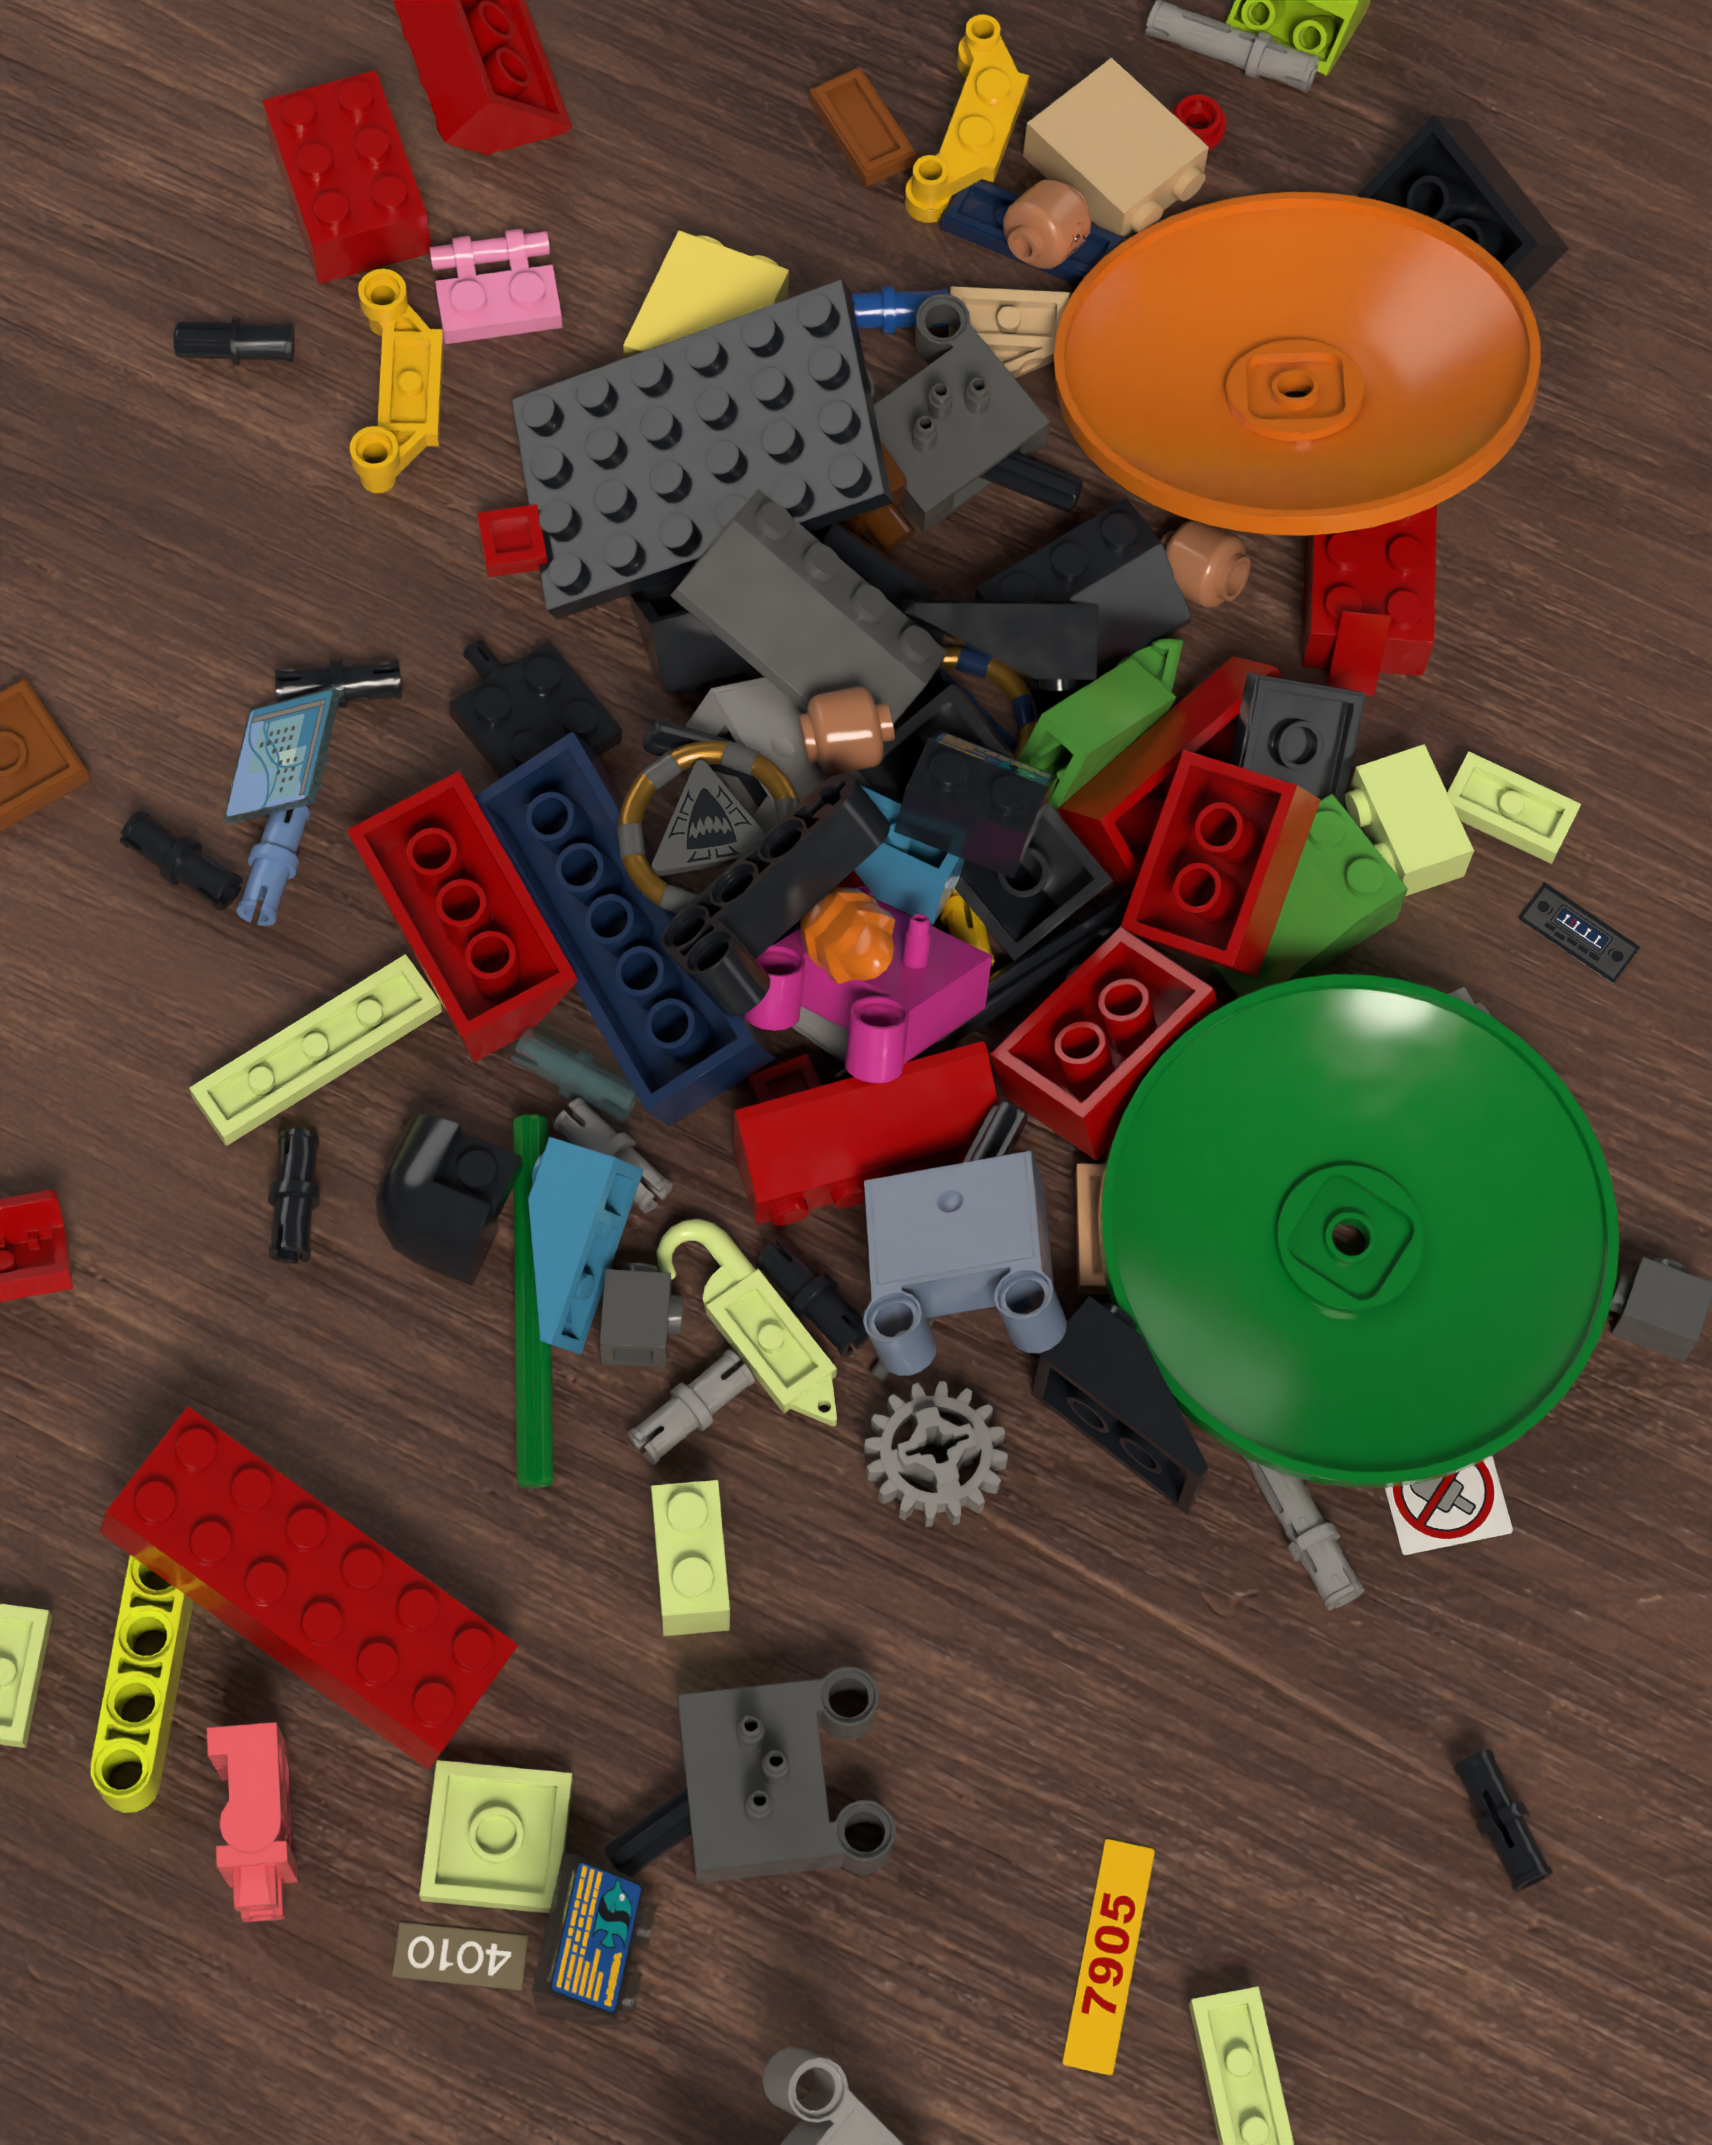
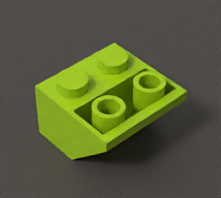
M1235 0L1226 24L1259 35L1261 31L1273 35V41L1298 51L1319 56L1320 61L1317 71L1327 76L1365 16L1371 0Z

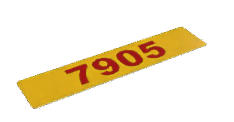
M1110 1839L1105 1840L1063 2056V2065L1106 2075H1112L1114 2072L1155 1854L1152 1848Z

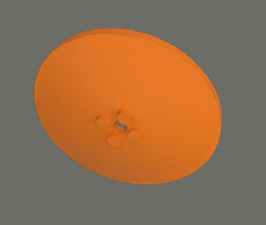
M1280 192L1226 199L1181 212L1145 228L1122 242L1103 257L1083 278L1071 295L1062 313L1056 333L1054 349L1056 395L1062 416L1079 446L1107 476L1150 504L1178 516L1210 526L1267 535L1307 536L1371 528L1417 514L1457 495L1492 469L1517 441L1529 420L1536 401L1541 365L1540 337L1537 322L1528 299L1516 280L1484 248L1459 231L1413 210L1379 200L1322 192ZM1297 391L1303 392L1307 395L1303 397L1293 398L1285 396L1284 394L1288 392Z

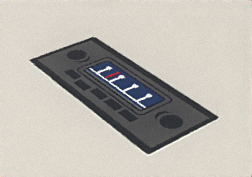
M1546 883L1518 918L1528 927L1611 983L1617 980L1640 949V946Z

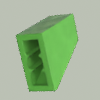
M1131 657L1042 713L1018 759L1021 762L1058 776L1050 798L1059 808L1166 715L1176 696Z

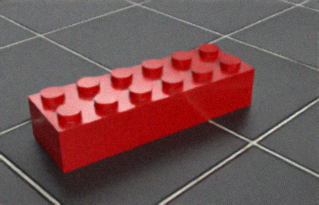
M189 1406L106 1510L99 1533L427 1770L430 1769L518 1647V1644Z

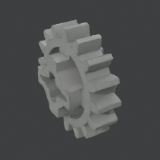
M939 1381L933 1396H926L919 1383L912 1384L910 1402L905 1404L902 1399L893 1394L888 1398L887 1409L891 1417L888 1418L884 1415L874 1414L871 1419L870 1429L879 1437L865 1439L864 1455L878 1460L873 1461L867 1466L866 1477L868 1481H885L879 1490L878 1500L884 1504L897 1497L901 1501L899 1518L906 1520L913 1513L914 1509L923 1511L925 1527H932L936 1519V1513L946 1512L947 1518L952 1525L960 1523L961 1506L966 1504L972 1511L979 1514L983 1511L985 1504L981 1490L997 1494L1000 1489L1001 1479L992 1471L1006 1469L1008 1453L993 1448L1004 1442L1005 1430L1004 1427L987 1428L986 1425L992 1417L993 1408L990 1404H987L977 1410H973L970 1407L972 1390L966 1388L959 1394L957 1399L948 1397V1388L945 1381ZM940 1416L951 1418L962 1424V1426L958 1427ZM911 1422L913 1430L910 1440L899 1443L897 1449L891 1451L897 1434ZM935 1445L939 1454L947 1453L946 1462L936 1463L932 1454H925V1447ZM980 1457V1463L974 1475L964 1485L960 1486L959 1471L961 1468L973 1464V1460ZM914 1481L931 1490V1492L919 1490L908 1482Z

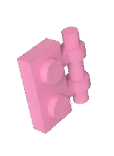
M522 228L506 230L505 237L471 241L470 236L452 238V244L429 247L433 271L456 268L458 277L435 281L445 344L562 328V314L553 265L529 268L527 259L528 257L550 254L547 231L524 234ZM509 261L510 271L476 275L474 265Z

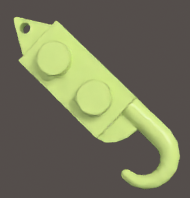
M692 1219L684 1220L670 1227L661 1238L657 1249V1262L661 1272L671 1273V1280L674 1279L676 1271L672 1263V1255L675 1248L687 1241H697L703 1244L721 1266L710 1277L704 1288L703 1305L707 1316L784 1414L791 1409L828 1425L836 1426L837 1414L832 1379L836 1377L837 1368L761 1271L753 1267L727 1232L713 1222ZM822 1405H826L830 1408V1410L826 1413H823L819 1411L818 1408Z

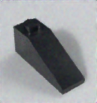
M901 599L902 613L1020 675L1039 679L1040 690L1075 691L1077 679L1097 680L1099 604L1068 600Z

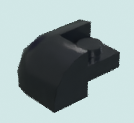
M426 1114L411 1115L382 1172L375 1200L379 1226L390 1241L393 1249L412 1262L473 1286L499 1231L497 1220L523 1168L522 1157L463 1133L459 1123L438 1116Z

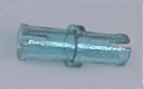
M532 1027L527 1028L515 1047L516 1052L511 1057L510 1062L512 1064L519 1065L558 1086V1094L569 1100L574 1096L581 1097L591 1105L614 1116L621 1123L628 1118L638 1100L635 1098V1096H638L630 1082L593 1063L594 1055L583 1049L577 1054L536 1032V1029Z

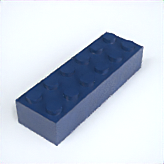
M574 732L569 733L474 796L578 979V982L574 985L646 1112L670 1127L776 1059L758 1027L747 1022L743 1014L733 1017L725 1015L663 948L661 944L662 933L677 914L661 909L644 896L630 879L620 859L617 837L618 819L624 799L598 754ZM643 833L646 859L652 868V862L656 853ZM669 875L659 876L668 885L675 886Z

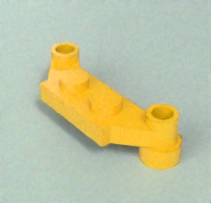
M989 15L974 16L966 24L965 36L959 43L957 67L959 72L966 78V82L943 144L937 155H926L915 162L913 175L906 184L905 208L909 215L917 221L924 223L940 221L952 199V195L982 179L994 183L1027 93L1029 75L1018 72L1000 35L1001 28L998 21Z
M377 269L367 273L361 279L358 286L361 310L368 318L370 329L382 337L378 426L363 428L353 436L350 442V455L353 469L360 476L362 486L372 493H384L394 486L396 476L427 446H439L444 338L443 329H430L410 307L404 279L392 270Z

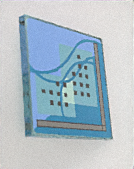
M331 688L249 710L223 820L231 824L315 804L318 790L322 789L320 781L324 765L328 764L326 755L341 691Z

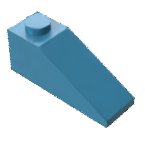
M551 1137L548 1139L544 1153L537 1159L532 1172L533 1186L528 1198L540 1341L581 1355L604 1289L605 1270L611 1268L644 1170L616 1157Z

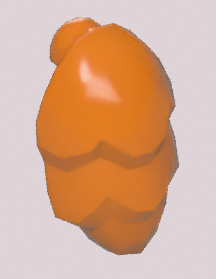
M835 887L801 918V941L805 952L814 964L824 969L829 978L838 985L851 980H870L877 978L886 971L893 960L894 943L892 934L895 919L890 912L880 908L874 898L862 891L849 887Z

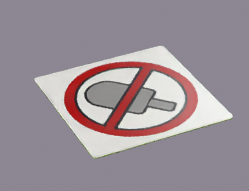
M1493 1456L1449 1476L1419 1484L1385 1488L1403 1555L1507 1535L1513 1532Z

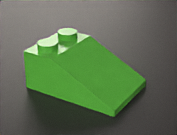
M1331 794L1319 803L1258 978L1256 979L1208 962L1206 963L1235 1000L1267 986L1306 978L1397 920L1408 888L1335 796Z

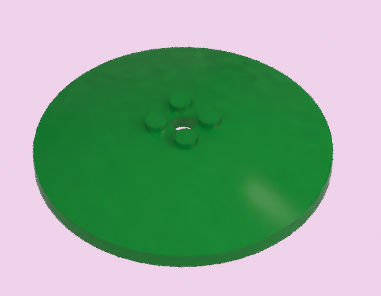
M1349 974L1299 978L1267 986L1237 998L1206 1016L1186 1031L1158 1059L1140 1083L1120 1119L1109 1147L1101 1180L1098 1208L1099 1249L1104 1279L1111 1302L1126 1312L1137 1326L1135 1331L1143 1336L1179 1410L1216 1441L1250 1461L1284 1475L1314 1483L1349 1488H1389L1419 1484L1462 1471L1483 1462L1508 1447L1540 1422L1569 1391L1585 1368L1600 1339L1612 1303L1619 1254L1617 1206L1611 1176L1601 1146L1578 1102L1550 1065L1520 1036L1498 1020L1463 1000L1436 989L1400 979ZM1340 1225L1356 1227L1365 1239L1363 1253L1356 1256H1348L1341 1253L1333 1243V1229Z

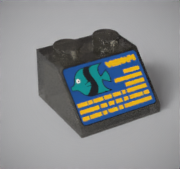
M563 1852L532 1989L537 2015L618 2031L622 2012L635 2014L643 1973L631 1971L637 1944L650 1945L657 1913V1905L646 1903V1882L581 1856Z

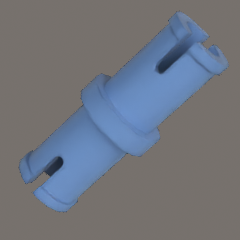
M296 801L289 823L284 822L289 802L270 806V814L260 844H256L251 848L248 864L252 868L241 901L236 908L237 914L247 922L251 923L257 902L261 900L263 905L257 925H273L277 920V911L287 881L294 878L300 863L296 853L305 825L311 815L308 807Z

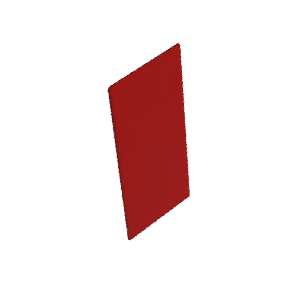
M1342 611L1327 682L1328 686L1357 690L1366 693V696H1374L1391 615Z

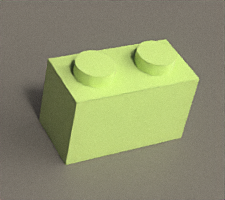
M1425 744L1357 766L1349 791L1345 794L1347 812L1359 828H1364L1370 842L1408 888L1406 896L1464 877L1474 849Z
M718 1480L651 1486L663 1636L729 1631L730 1606Z

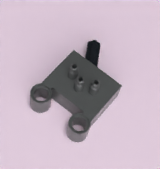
M936 294L927 298L919 306L916 315L915 348L919 356L930 365L876 404H874V381L867 371L880 441L900 468L908 483L901 506L921 531L925 533L994 483L1062 511L1071 512L1079 500L1083 481L1078 477L1029 458L1047 444L1050 421L970 325V314L965 303L949 294ZM936 323H946L955 328L957 332L951 337L939 338L933 336L928 331V328Z
M845 1666L833 1670L824 1679L677 1695L686 1788L610 1842L605 1848L610 1864L620 1876L627 1879L632 1878L689 1835H691L696 1884L840 1867L854 1874L863 1875L879 1871L887 1864L893 1851L896 1829L893 1817L884 1806L874 1801L860 1800L850 1803L840 1812L835 1822L829 1823L818 1729L821 1726L829 1736L838 1741L851 1742L864 1737L871 1731L876 1721L879 1702V1691L876 1682L867 1672L857 1667ZM853 1691L863 1698L866 1709L858 1716L852 1718L842 1717L833 1711L829 1701L839 1692ZM859 1823L870 1824L881 1833L883 1842L873 1851L859 1852L847 1843L845 1833L853 1825Z

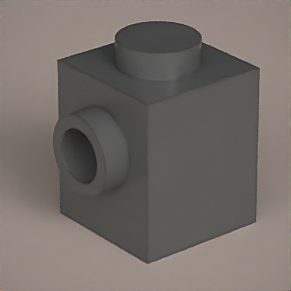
M1642 1257L1632 1276L1621 1273L1616 1282L1610 1310L1618 1313L1611 1335L1685 1362L1698 1343L1712 1301V1282L1691 1275L1689 1269L1679 1262L1666 1258L1650 1260Z
M628 1263L622 1265L620 1270H605L600 1334L601 1364L666 1368L669 1334L681 1335L684 1296L672 1295L671 1273L659 1272L657 1267L644 1263Z

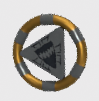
M700 741L685 744L668 752L666 751L644 768L630 786L624 798L618 819L617 837L620 859L635 886L644 896L661 909L678 914L698 895L670 884L668 885L659 876L732 865L766 834L708 764H721L758 779L767 788L775 801L777 822L801 802L785 773L759 751L731 741ZM693 767L651 868L646 859L641 825L646 806L656 791L683 770Z

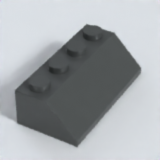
M760 489L752 495L719 532L670 595L805 712H807L809 700L817 694L862 686L871 692L876 705L888 703L894 724L927 685L948 654L925 629L911 621L889 602L879 589L867 583L844 563L830 547L822 544L793 519L784 507L775 503Z

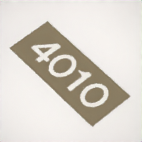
M399 1922L392 1977L522 1991L529 1936Z

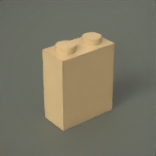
M1110 58L1027 123L1023 157L1048 180H1056L1075 187L1087 201L1091 220L1099 228L1124 237L1127 240L1136 232L1139 233L1145 228L1156 224L1160 220L1163 211L1178 199L1184 202L1197 193L1206 178L1204 171L1209 147L1114 59Z

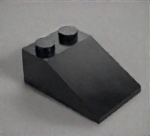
M1089 1296L1067 1322L1066 1333L1061 1341L1052 1349L1041 1353L1032 1396L1177 1508L1188 1514L1195 1505L1208 1466L1143 1336L1135 1331L1137 1326L1133 1319L1116 1305L1106 1303L1105 1306H1102Z

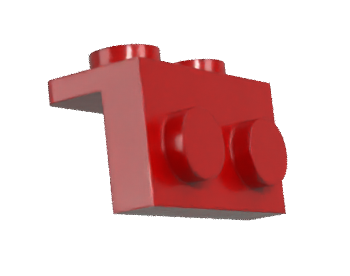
M46 1190L0 1199V1302L74 1289L68 1232L57 1192L55 1190Z

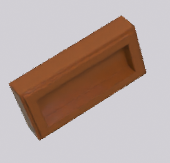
M860 66L809 89L810 104L865 188L914 166L917 153Z

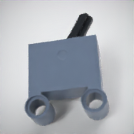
M1003 1100L992 1106L962 1163L864 1181L872 1301L865 1310L863 1323L881 1364L888 1372L898 1376H910L921 1372L930 1365L936 1355L937 1343L926 1318L997 1306L1011 1342L1019 1350L1027 1353H1042L1052 1349L1061 1341L1066 1333L1067 1321L1053 1284L1045 1186L1031 1151L1011 1154L1028 1122L1026 1111L1017 1107L1014 1102ZM1039 1307L1033 1312L1023 1314L1028 1309ZM903 1330H907V1331H906L905 1333H903L902 1335L893 1337V1336H894L895 1334H897L898 1332H901V1331H903Z

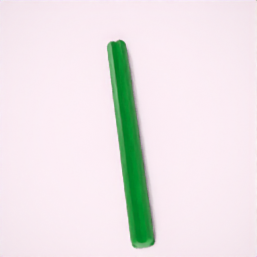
M538 1114L520 1115L515 1117L513 1121V1153L521 1156L524 1164L514 1184L517 1479L520 1487L530 1489L549 1487L553 1482L551 1345L540 1341L528 1202L533 1186V1168L537 1159L544 1153L548 1142V1121L546 1117Z

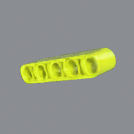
M131 1555L127 1567L91 1760V1778L103 1800L112 1809L123 1813L138 1812L148 1807L159 1791L194 1602L173 1585L164 1590L147 1588L145 1582L152 1570ZM158 1630L167 1635L165 1645L158 1653L151 1656H141L133 1652L134 1644L141 1634L147 1631ZM145 1695L155 1700L153 1711L146 1719L140 1722H128L121 1718L122 1709L130 1699ZM124 1762H136L142 1765V1775L134 1786L121 1790L109 1786V1777L117 1765Z

